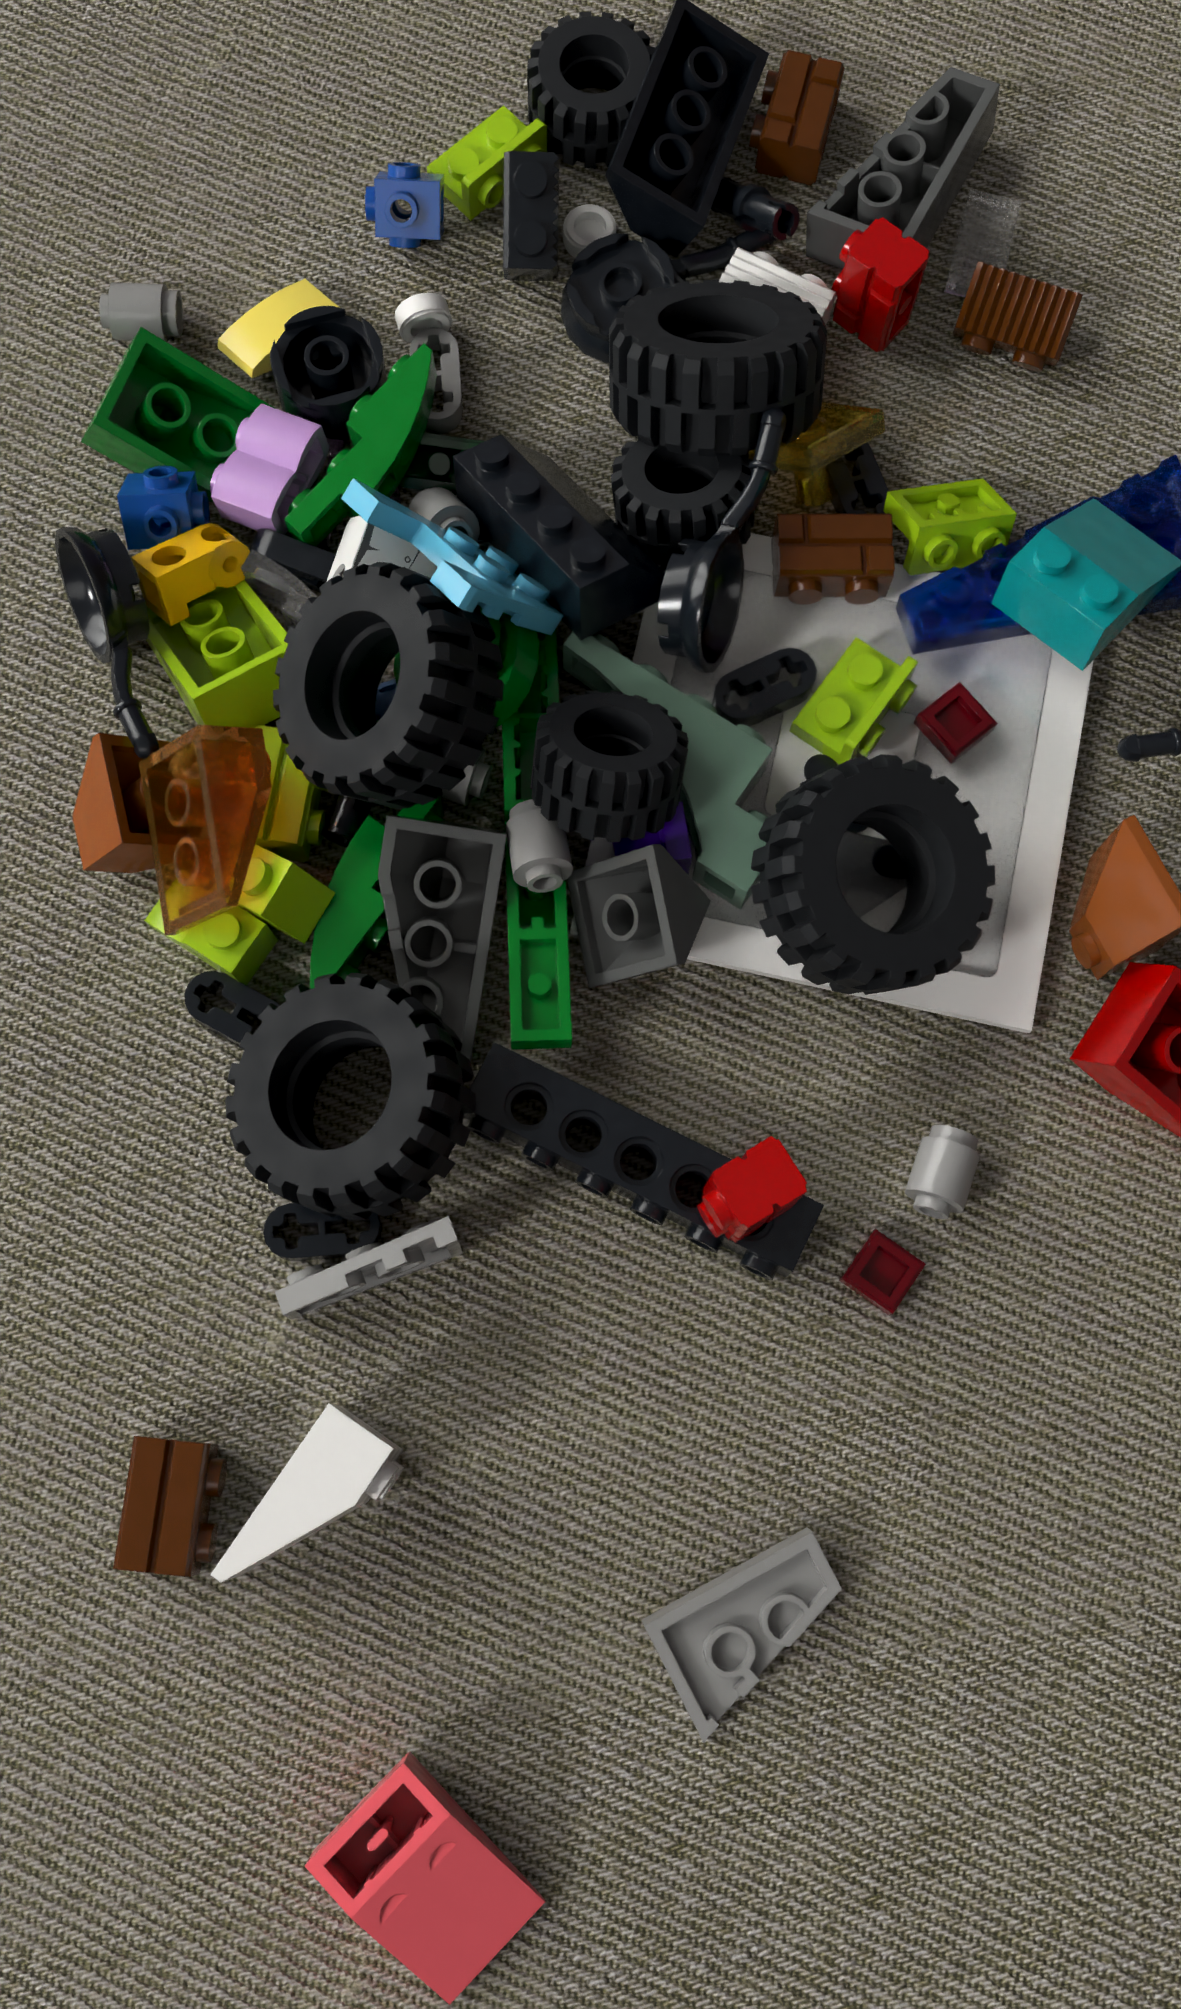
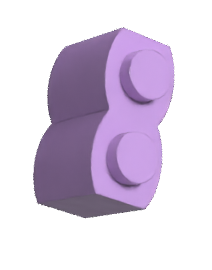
M260 404L250 418L246 417L240 423L235 439L237 449L229 456L225 463L218 465L210 482L211 498L222 518L256 531L262 528L285 535L288 532V527L284 518L288 515L289 506L300 492L308 488L310 489L317 479L326 460L329 445L321 425L265 404Z

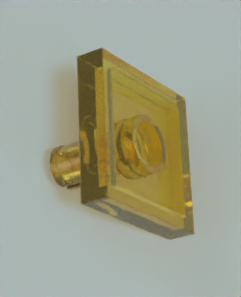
M822 402V409L818 414V418L805 433H801L796 440L788 444L781 442L776 466L778 469L793 471L797 493L796 503L800 505L805 503L806 506H817L831 499L832 493L829 488L826 465L886 432L883 409ZM755 450L749 451V459H754Z

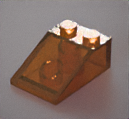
M197 725L139 762L165 935H177L238 906L272 787L270 780L271 760L266 752L262 728Z

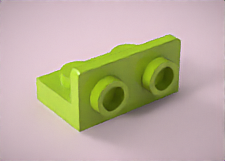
M503 105L427 166V173L444 174V196L471 221L486 208L495 207L504 197V152H547V125L537 118L526 126Z
M984 478L888 491L883 509L885 514L892 515V522L909 540L903 568L909 575L1000 562L1004 558L1017 515Z
M855 637L794 719L789 731L822 754L832 758L839 765L854 759L857 753L867 758L886 730L879 723L890 709L899 714L915 692L918 685L911 681V677L918 661L908 656L900 666Z

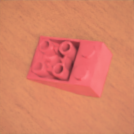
M410 1751L314 1849L304 1865L355 1923L449 2005L545 1903L542 1895Z

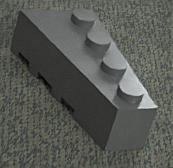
M950 67L906 112L905 121L892 134L886 132L873 145V153L856 170L851 167L837 181V190L825 202L819 199L807 212L806 256L843 270L845 263L839 259V255L848 238L857 229L864 232L876 218L882 217L902 230L903 238L910 236L927 248L993 132L1000 84Z

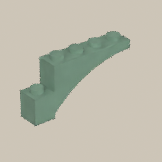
M572 631L563 644V669L592 690L610 693V690L620 691L625 695H638L647 698V702L661 705L668 710V716L676 717L682 724V731L687 733L689 742L679 802H683L686 825L696 857L692 879L741 910L752 894L751 886L760 882V872L753 871L751 863L753 851L766 846V842L759 838L758 833L768 816L753 809L747 812L740 807L766 771L773 748L766 745L764 738L753 728L744 724L736 726L719 716L714 706L703 697L696 694H689L687 696L668 684L666 677L653 666L648 664L637 665L621 655L617 646L608 638L600 634H593L580 640Z

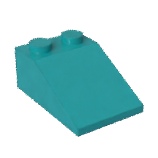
M1093 498L1043 527L1009 561L991 604L1083 671L1181 570V560Z

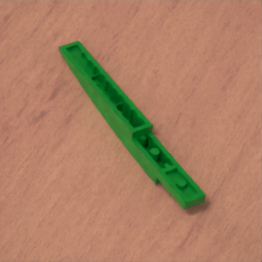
M556 629L552 635L536 631L539 640V658L532 686L518 710L502 724L505 826L509 820L510 810L516 804L532 799V789L530 787L537 722L541 715H546L547 707L553 702L559 703ZM506 837L511 1050L572 1048L566 880L563 881L559 888L544 893L533 892L527 887L517 884L513 878Z

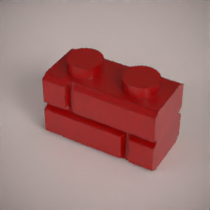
M884 217L876 218L864 232L857 229L848 238L839 255V259L845 263V266L837 276L831 289L836 292L837 296L833 321L851 334L859 333L858 339L875 352L884 351L909 323L929 259V250L910 236L903 238V231Z
M770 1136L747 1150L742 1158L737 1156L713 1171L702 1190L703 1202L698 1204L697 1208L707 1227L716 1238L725 1234L728 1240L731 1239L736 1243L759 1229L764 1222L769 1223L791 1209L807 1192V1182L781 1141Z

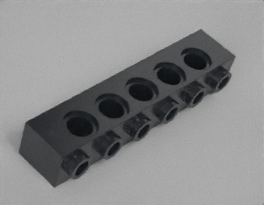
M495 1042L470 1087V1090L476 1094L475 1112L464 1114V1118L470 1120L467 1127L474 1134L495 1144H499L502 1137L524 1147L521 1156L535 1165L553 1171L556 1164L578 1174L575 1183L589 1192L603 1198H608L612 1191L632 1201L630 1210L654 1224L663 1225L667 1218L688 1229L684 1237L690 1242L714 1253H717L720 1246H723L743 1256L740 1266L767 1280H773L776 1273L786 1278L793 1272L824 1207L823 1204L803 1195L791 1209L769 1223L764 1222L758 1234L748 1235L736 1243L731 1239L728 1240L725 1234L716 1238L707 1227L698 1208L685 1206L679 1201L675 1186L679 1181L686 1178L697 1179L705 1186L712 1172L732 1159ZM535 1099L544 1105L547 1113L539 1123L523 1125L513 1117V1108L521 1100ZM587 1125L597 1131L601 1142L590 1152H577L568 1145L566 1141L567 1133L575 1126ZM630 1152H642L652 1160L654 1172L643 1180L631 1179L622 1171L621 1159Z

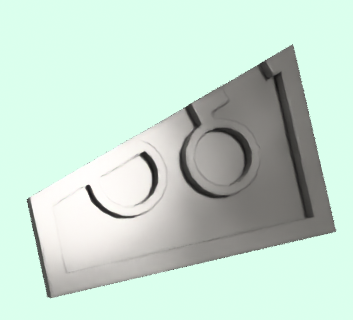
M447 1216L440 1220H433L412 1227L405 1231L403 1236L381 1245L380 1242L357 1248L345 1255L346 1261L325 1270L320 1264L297 1271L287 1277L289 1285L275 1291L283 1316L292 1320L461 1255L463 1251L450 1217Z
M808 1527L641 1620L703 1743L719 1726L717 1721L740 1696L744 1698L760 1681L758 1676L784 1647H790L842 1590L814 1533Z

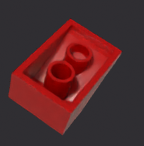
M1130 962L1069 1059L1109 1093L1180 1138L1181 969L1174 965Z

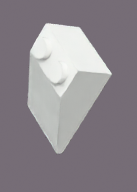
M328 1403L210 1575L221 1583L241 1576L363 1506L370 1498L376 1501L379 1498L383 1499L404 1469L402 1465L396 1462L403 1449L345 1408Z

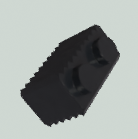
M504 152L503 271L505 280L553 281L558 276L559 157L554 152Z

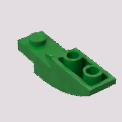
M425 343L411 356L406 354L398 359L391 368L387 381L376 393L363 396L354 405L350 412L349 420L346 422L353 448L351 450L346 448L340 451L329 464L327 475L312 490L309 488L303 490L292 501L288 509V515L284 518L292 538L317 547L347 515L351 518L359 516L341 499L353 478L389 498L400 484L420 445L434 399L437 374L432 349Z
M440 796L438 799L425 805L415 804L411 808H402L397 816L445 821L443 819L442 797ZM369 815L350 841L328 886L335 894L315 927L310 959V989L315 988L314 980L319 976L335 973L345 980L346 976L352 972L361 973L357 968L369 952H380L389 941L388 925L378 879L385 826Z

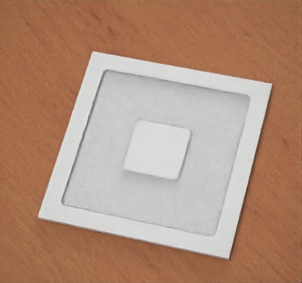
M751 533L746 544H742L744 558L743 592L733 637L723 661L714 672L702 673L693 668L687 658L665 654L659 645L658 636H669L668 625L657 623L659 602L645 608L633 662L637 665L648 664L653 666L666 677L668 684L687 696L689 694L699 695L711 704L715 686L721 677L730 671L775 651L785 648H796L806 652L813 659L817 669L816 680L808 698L795 707L750 726L764 738L766 745L773 748L766 771L740 808L747 812L751 809L757 810L768 817L777 814L775 805L786 793L800 787V783L806 781L804 766L807 760L814 755L822 754L789 730L794 719L855 637L900 666L908 656L918 661L911 677V681L918 685L915 692L899 714L891 709L887 712L879 723L886 730L867 758L872 759L883 754L897 755L903 760L902 764L911 760L919 761L931 767L933 770L931 774L932 779L945 775L959 788L955 796L961 803L970 800L980 816L974 822L980 834L987 832L992 847L991 850L985 852L988 866L995 865V885L987 887L986 897L993 899V905L989 920L977 922L976 924L982 930L980 939L972 950L960 952L962 954L961 963L948 973L935 975L933 981L918 986L865 995L863 992L849 995L1030 1033L1033 1027L1093 661L1083 671L992 605L991 602L999 585L940 572L909 575L902 564L894 563V577L886 597H879L872 603L857 605L848 603L845 597H822L816 603L800 605L790 602L788 597H774L772 537ZM785 667L781 668L778 680L770 686L788 680L793 687H797L801 674L800 672L790 674ZM961 682L998 724L993 732L950 764L913 722L921 711L957 683ZM735 690L730 691L727 705L737 703L742 710L747 709L749 698L758 691L740 697ZM857 753L854 759L862 757L863 755ZM870 827L860 833L845 831L839 844L836 861L837 878L841 892L852 911L862 921L877 930L889 932L898 921L904 908L907 892L905 871L900 876L892 879L879 876L872 867V856L879 847L891 845L890 842ZM688 832L690 848L692 853V861L689 870V876L692 879L696 864V857ZM596 837L594 840H591L585 866L615 857L612 842ZM694 881L711 902L688 955V960L832 991L829 986L830 983L816 985L802 977L801 970L804 967L802 963L788 966L778 955L777 949L782 943L776 935L766 937L759 921L767 918L763 903H753L752 894L740 910ZM574 916V917H573V921H572V925H571L570 934H573V935H577V936H578V931H577V926H576V921H575V916Z

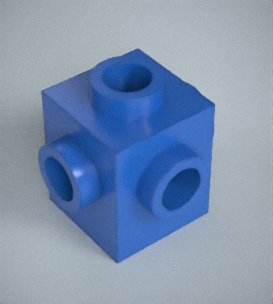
M388 163V172L380 171L374 179V186H366V220L375 221V237L389 238V245L398 248L420 247L421 239L440 240L444 233V174L421 173L420 164ZM398 199L407 201L412 210H403L398 204Z
M155 466L145 470L143 473H129L117 495L128 550L149 549L197 526L210 522L208 496L205 491H198L195 471L178 472L173 466Z

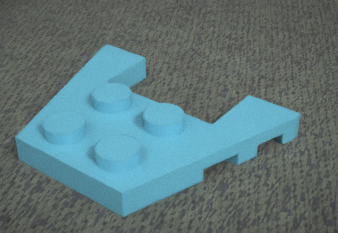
M355 478L351 480L341 499L367 523L412 543L434 563L437 569L430 582L458 608L473 612L478 604L483 609L481 612L489 618L499 620L504 612L512 616L510 621L517 626L552 635L563 615L545 600L550 593L546 587L523 573L519 575L515 573L519 566L515 560L492 546L488 548L487 552L479 549L480 545L458 529L449 527L448 530H445Z

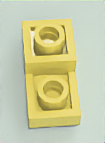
M303 279L272 294L242 315L218 338V349L251 378L272 371L270 350L274 340L277 343L285 331L284 324L292 316L313 307L339 306L308 280Z

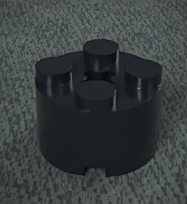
M318 306L297 313L284 324L285 331L277 343L274 340L270 350L271 368L284 412L321 425L327 441L349 440L351 438L346 422L349 420L352 408L363 396L367 394L374 395L387 381L383 349L376 330L362 317L361 322L346 315L345 309L335 306Z

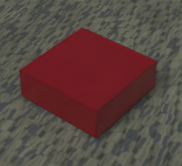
M961 682L957 683L921 711L913 722L950 764L993 732L998 724Z
M874 1229L839 1281L890 1316L895 1312L926 1264L877 1229Z

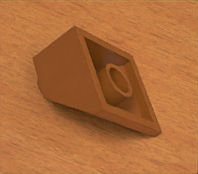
M98 733L92 738L72 815L84 871L136 873L216 854L220 851L208 794L195 796L182 791L168 773L167 756L177 742L157 740L160 751L155 758L147 760L136 755L128 736Z
M1135 815L1124 819L1090 857L1069 928V932L1073 937L1071 945L1077 960L1083 967L1092 970L1097 981L1127 967L1130 962H1137L1157 952L1181 932V893Z

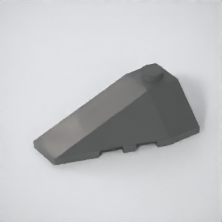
M387 815L378 879L381 896L383 897L398 986L442 1018V1022L454 1030L462 1042L460 1053L470 1059L471 1063L507 834L505 830L449 821Z

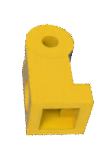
M207 523L132 556L131 560L140 581L139 586L142 596L145 598L146 606L170 626H173L191 617L187 603L215 590L218 586L229 588L243 581L250 571L252 555L245 544L221 526Z

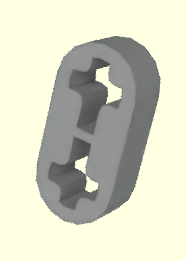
M432 327L423 329L415 335L410 345V356L423 343L431 348L432 351H440L441 370L436 371L435 391H442L444 406L441 412H433L431 408L425 431L443 434L452 431L462 420L463 406L459 347L456 339L450 332L442 328Z

